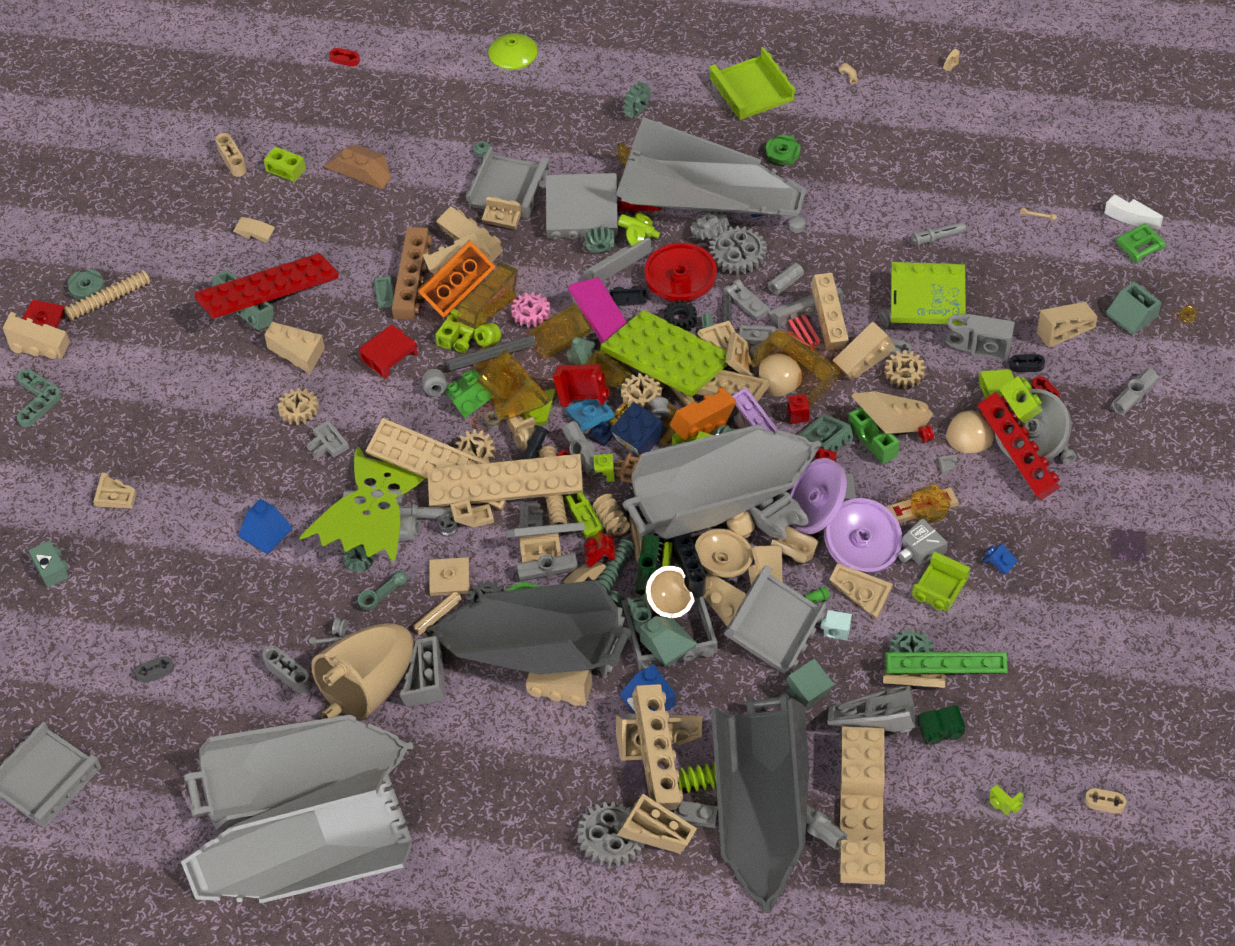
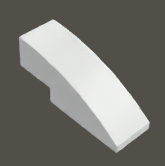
M1114 195L1106 202L1104 213L1114 219L1134 226H1141L1146 223L1151 229L1161 228L1163 216L1135 199L1129 203Z

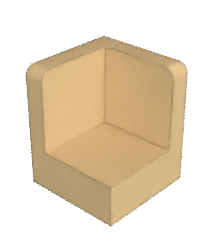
M513 412L506 414L507 425L514 435L518 428L535 424L533 417L526 419L523 416L517 419Z

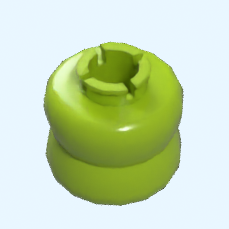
M494 323L479 325L475 330V340L482 347L496 345L501 339V330Z

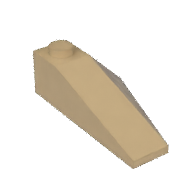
M616 714V739L620 760H643L636 714ZM669 715L668 729L672 731L673 737L671 745L676 743L680 746L701 738L703 717ZM651 725L653 729L659 730L657 726ZM654 745L657 749L662 750L661 746Z

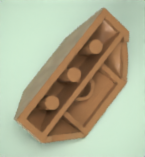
M357 144L333 154L324 165L327 169L379 189H383L391 179L385 155Z

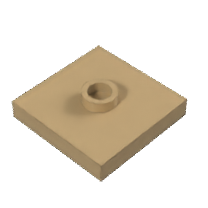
M469 557L429 560L430 596L450 595L455 591L458 594H468V590L470 591Z

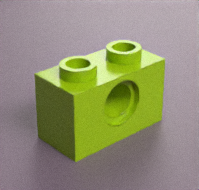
M1017 376L1001 387L1000 391L1019 420L1026 423L1043 411L1040 406L1042 401L1037 394L1033 395L1030 389H1032V386L1027 379L1022 380ZM1026 395V399L1023 402H1019L1020 397Z

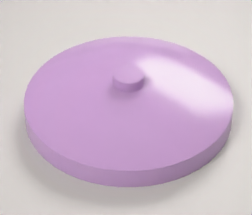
M820 458L809 463L794 487L790 489L789 494L798 502L800 508L807 515L809 522L804 526L791 524L794 529L805 534H813L824 529L835 518L842 506L847 488L846 474L839 463L828 458Z
M854 498L844 501L835 518L824 528L825 543L833 559L839 564L868 575L881 572L889 567L898 557V553L901 550L902 532L897 519L889 509L874 500Z

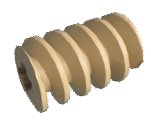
M604 494L596 499L593 509L607 534L611 537L622 535L630 529V523L627 522V518L620 510V506L617 505V501L613 499L614 496L612 494Z

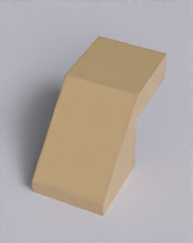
M469 500L450 504L454 521L470 527L494 523L490 504L471 508Z

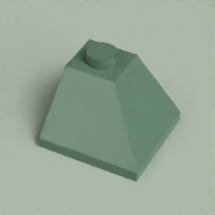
M655 616L639 627L640 641L665 667L697 646L696 641L673 618Z

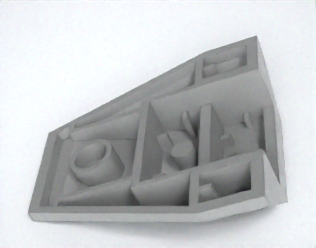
M911 686L892 687L831 706L828 712V725L884 728V731L909 732L912 728H915V708Z

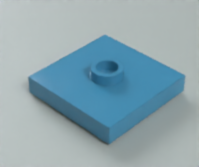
M584 399L565 408L568 417L572 421L577 422L581 431L597 426L602 421L606 422L615 418L614 412L606 403L599 405L598 399Z

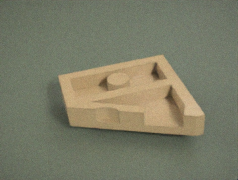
M102 472L93 503L95 507L132 509L137 493L134 488L124 485L117 479L113 480L106 473Z

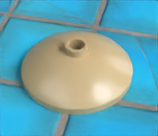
M726 529L709 530L700 535L695 543L703 569L713 575L736 577L745 573L751 566L753 553L750 544L745 538L733 531Z

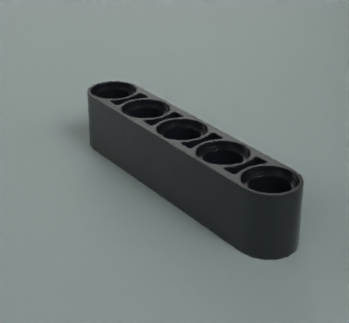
M690 533L670 538L677 565L683 570L685 575L684 582L687 589L692 592L694 598L703 597L706 593V575Z

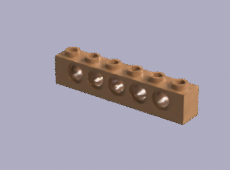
M407 227L392 304L394 319L415 320L416 314L420 313V303L418 301L422 300V295L418 292V289L425 283L423 273H427V264L423 254L428 253L430 255L428 246L432 245V235H429L428 228Z

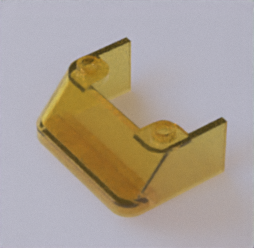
M785 330L774 331L755 350L751 364L752 367H755L774 347L783 349L803 364L821 381L810 394L808 400L809 408L839 379L841 374L840 368L796 334Z

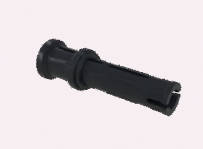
M534 425V431L531 438L527 440L528 446L521 460L534 459L538 450L540 451L543 448L542 443L550 431L539 425Z

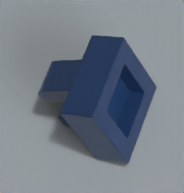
M602 421L589 434V438L606 446L613 437L610 425Z

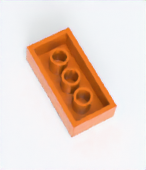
M469 239L418 289V292L444 318L496 266Z

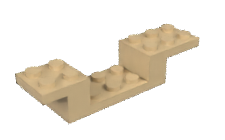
M842 727L840 829L848 835L847 840L841 839L840 883L883 885L885 883V841H883L884 728Z

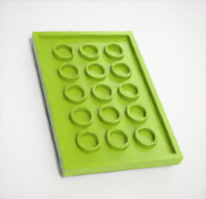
M645 310L637 314L601 344L600 351L690 397H693L728 366L726 350L716 347L710 342L704 341L702 338L678 326H674V324H670L668 321Z

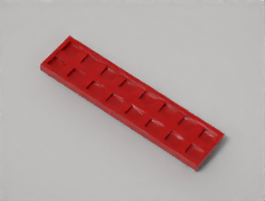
M320 253L197 291L194 298L215 319L338 279L339 273Z

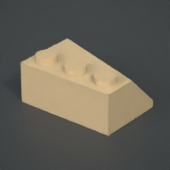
M875 391L854 393L851 396L886 434L917 432L920 426L924 428L933 415L928 405L922 401Z

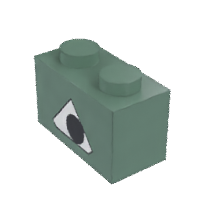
M50 540L28 550L47 588L69 578L67 571L70 569L65 559L61 561L59 558L62 554L58 546L53 547Z

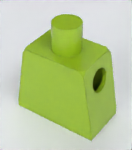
M1009 369L981 371L979 384L985 398H988L995 392L1002 396L1000 388L1013 380L1014 376Z

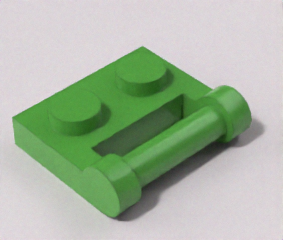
M1146 223L1118 237L1116 242L1135 263H1138L1143 257L1166 247L1163 239ZM1151 241L1154 243L1139 252L1136 250Z

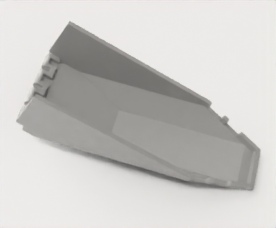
M643 117L616 193L618 197L622 198V201L637 205L695 211L798 217L806 189L790 178L785 181L776 175L777 170L774 168L770 171L760 164L761 160Z
M374 768L234 824L184 857L181 863L195 899L220 901L221 896L236 897L237 902H243L244 897L259 898V903H265L403 868L412 847V842L410 841L412 838L407 825H402L405 823V819L400 806H396L399 802L394 788L389 787L392 783L387 770Z

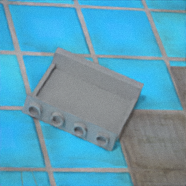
M489 147L488 152L483 156L482 165L478 167L477 176L472 180V187L467 191L466 200H468L469 207L485 210L487 205L486 197H498L507 201L514 200L520 203L521 217L529 219L546 180V175H548L550 170L549 158L542 157L539 164L493 155V148Z
M617 174L546 175L547 238L553 240L560 238L577 239L578 237H585L588 229H594L595 226L600 227L601 225L603 228L609 227L613 231L614 236H618Z
M765 565L759 571L723 634L785 674L788 670H793L798 664L799 660L796 658L805 651L808 645L805 643L806 640L814 635L816 631L814 626L824 617L825 612L823 610L826 604L823 603L820 607L770 575L773 569Z
M43 721L0 766V798L45 828L102 767L97 757L92 754L88 757L50 731Z

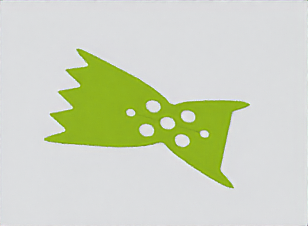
M357 447L354 455V473L358 490L346 495L333 504L305 530L299 539L319 534L322 546L340 539L345 552L363 544L367 557H371L385 549L389 558L394 561L397 554L401 524L400 510L396 498L407 493L426 478L391 463L366 458L362 450ZM384 473H390L391 476L385 477ZM367 478H373L376 480V484L372 486L377 487L372 489L364 481ZM393 483L398 484L400 489L397 491H401V495L387 492L391 491L388 489V486ZM381 490L383 495L377 498L373 497L371 492ZM358 496H363L366 498V502L358 504L354 499ZM380 502H388L390 507L388 509H380L378 504ZM368 510L370 514L364 515L363 512Z

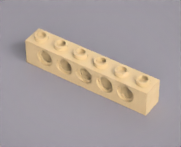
M661 684L636 686L632 696L649 798L668 810H676L683 800L682 790L678 787L679 771L675 769L674 764L676 753L675 750H672V731L668 729L669 713L665 711L664 706L666 695L665 692H662ZM648 706L654 707L656 711L650 710ZM651 725L657 726L659 730L653 729ZM654 745L661 746L662 750L657 749ZM658 764L663 765L665 769L659 768ZM661 784L667 785L669 789H664Z

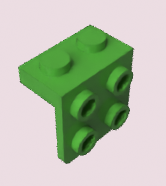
M475 369L466 371L462 378L450 383L445 391L464 418L495 396Z

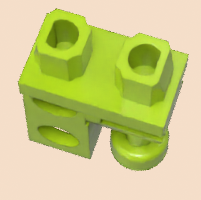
M463 305L458 310L452 309L451 315L447 317L435 334L436 344L452 350L454 347L456 351L466 353L469 348L468 342L471 339H475L476 328L484 323V313L477 311L474 315H470L468 307Z

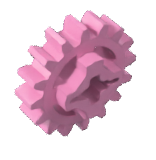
M534 292L531 295L525 293L524 297L519 295L518 300L514 299L513 305H511L512 318H514L515 323L520 321V326L527 324V328H529L533 324L534 327H537V323L543 324V319L548 320L550 303L547 302L546 297L542 298L541 294L535 296Z

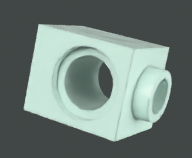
M828 610L827 616L823 617L821 622V629H824V637L848 641L852 614Z

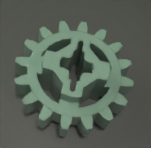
M638 82L634 84L633 88L630 87V92L626 93V99L623 101L625 104L622 106L624 108L623 113L626 116L636 119L637 116H640L641 112H644V108L648 107L649 96L651 95L649 85Z
M909 628L908 633L901 630V635L895 634L894 639H891L889 653L912 652V649L913 652H934V646L932 645V639H927L926 633L920 635L919 629L914 633L912 628Z

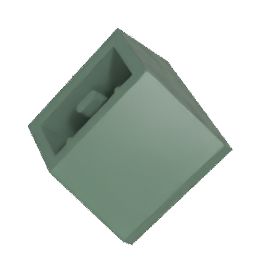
M1134 281L1121 290L1106 311V315L1130 334L1134 335L1158 317L1161 302Z

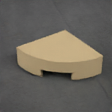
M954 49L949 54L943 69L949 71L959 63V50Z

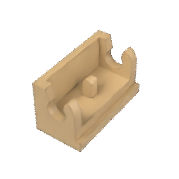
M559 533L519 537L522 563L538 560L544 554H549L553 557L561 555Z

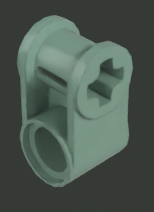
M645 594L642 597L630 599V597L626 598L629 615H631L634 629L638 633H640L639 627L651 620V611Z

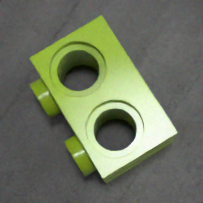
M274 147L264 159L267 172L293 182L306 169L304 157Z

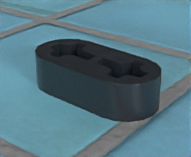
M1039 354L1013 355L1010 358L1009 368L1014 372H1039L1044 369L1045 358Z

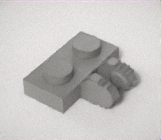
M329 420L313 429L316 438L307 444L308 450H314L312 455L316 459L326 454L327 451L334 458L349 449V444Z

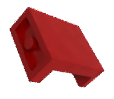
M392 324L359 348L360 359L384 379L390 376L389 369L407 355L412 353L416 356L418 354L415 340L408 338L400 328L397 329Z
M600 364L558 365L552 376L561 407H568L571 400L598 399L599 405H604L609 397V389L605 385V374L602 372Z

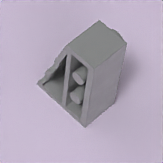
M436 636L417 639L410 659L411 665L405 676V685L400 692V697L406 707L446 700L442 647Z

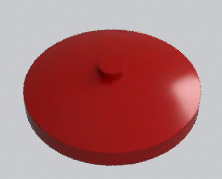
M690 243L668 244L654 251L647 259L644 270L645 281L649 289L663 299L678 302V300H681V302H684V300L692 301L708 293L715 284L717 277L716 262L712 255L700 246Z

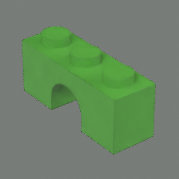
M862 407L849 413V424L852 432L882 464L898 456L899 441L892 433H881L876 422Z

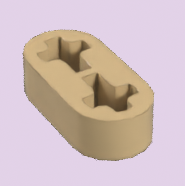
M1092 788L1086 793L1085 803L1091 809L1121 813L1125 809L1126 798L1118 792ZM1093 795L1097 796V802H1093ZM1114 800H1118V806H1114Z

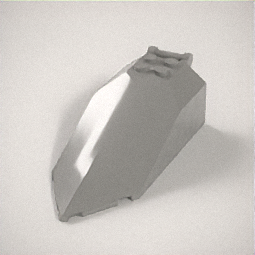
M757 424L641 454L631 476L635 497L624 501L623 507L629 511L638 528L637 532L640 537L654 532L668 539L716 526L793 488L800 475L803 474L818 449H820L821 443L818 440L810 442L806 437L777 429L775 432L764 430L765 426ZM635 506H639L648 522L647 525L644 524Z
M352 715L210 737L199 749L200 771L184 775V780L188 783L193 807L191 810L192 817L209 814L216 830L230 828L234 824L364 771L379 768V770H387L389 774L404 759L403 756L407 750L413 749L412 742H404L397 735L370 723L366 725L359 722ZM200 779L207 805L201 807L196 780Z

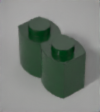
M949 706L918 715L917 722L924 743L938 744L943 739L950 738L951 740H956L965 734V724L958 706Z

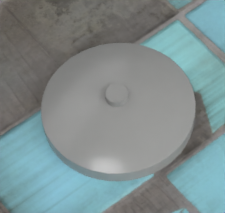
M1030 389L1033 395L1037 394L1042 401L1040 406L1043 411L1026 423H1023L1021 420H1018L1020 426L1024 425L1029 431L1028 438L1030 441L1034 440L1040 448L1037 451L1039 455H1044L1049 461L1056 457L1066 446L1071 434V417L1065 404L1056 395L1042 389ZM1026 395L1021 396L1019 402H1023L1026 399ZM1004 411L999 412L997 418H1001L1004 415ZM1010 426L1007 429V433H1011L1014 426ZM995 433V438L1000 449L1009 458H1011V456L1009 455V453L1007 452L1002 442ZM1020 441L1017 444V448H1021L1024 441ZM1034 456L1027 459V464L1033 462Z

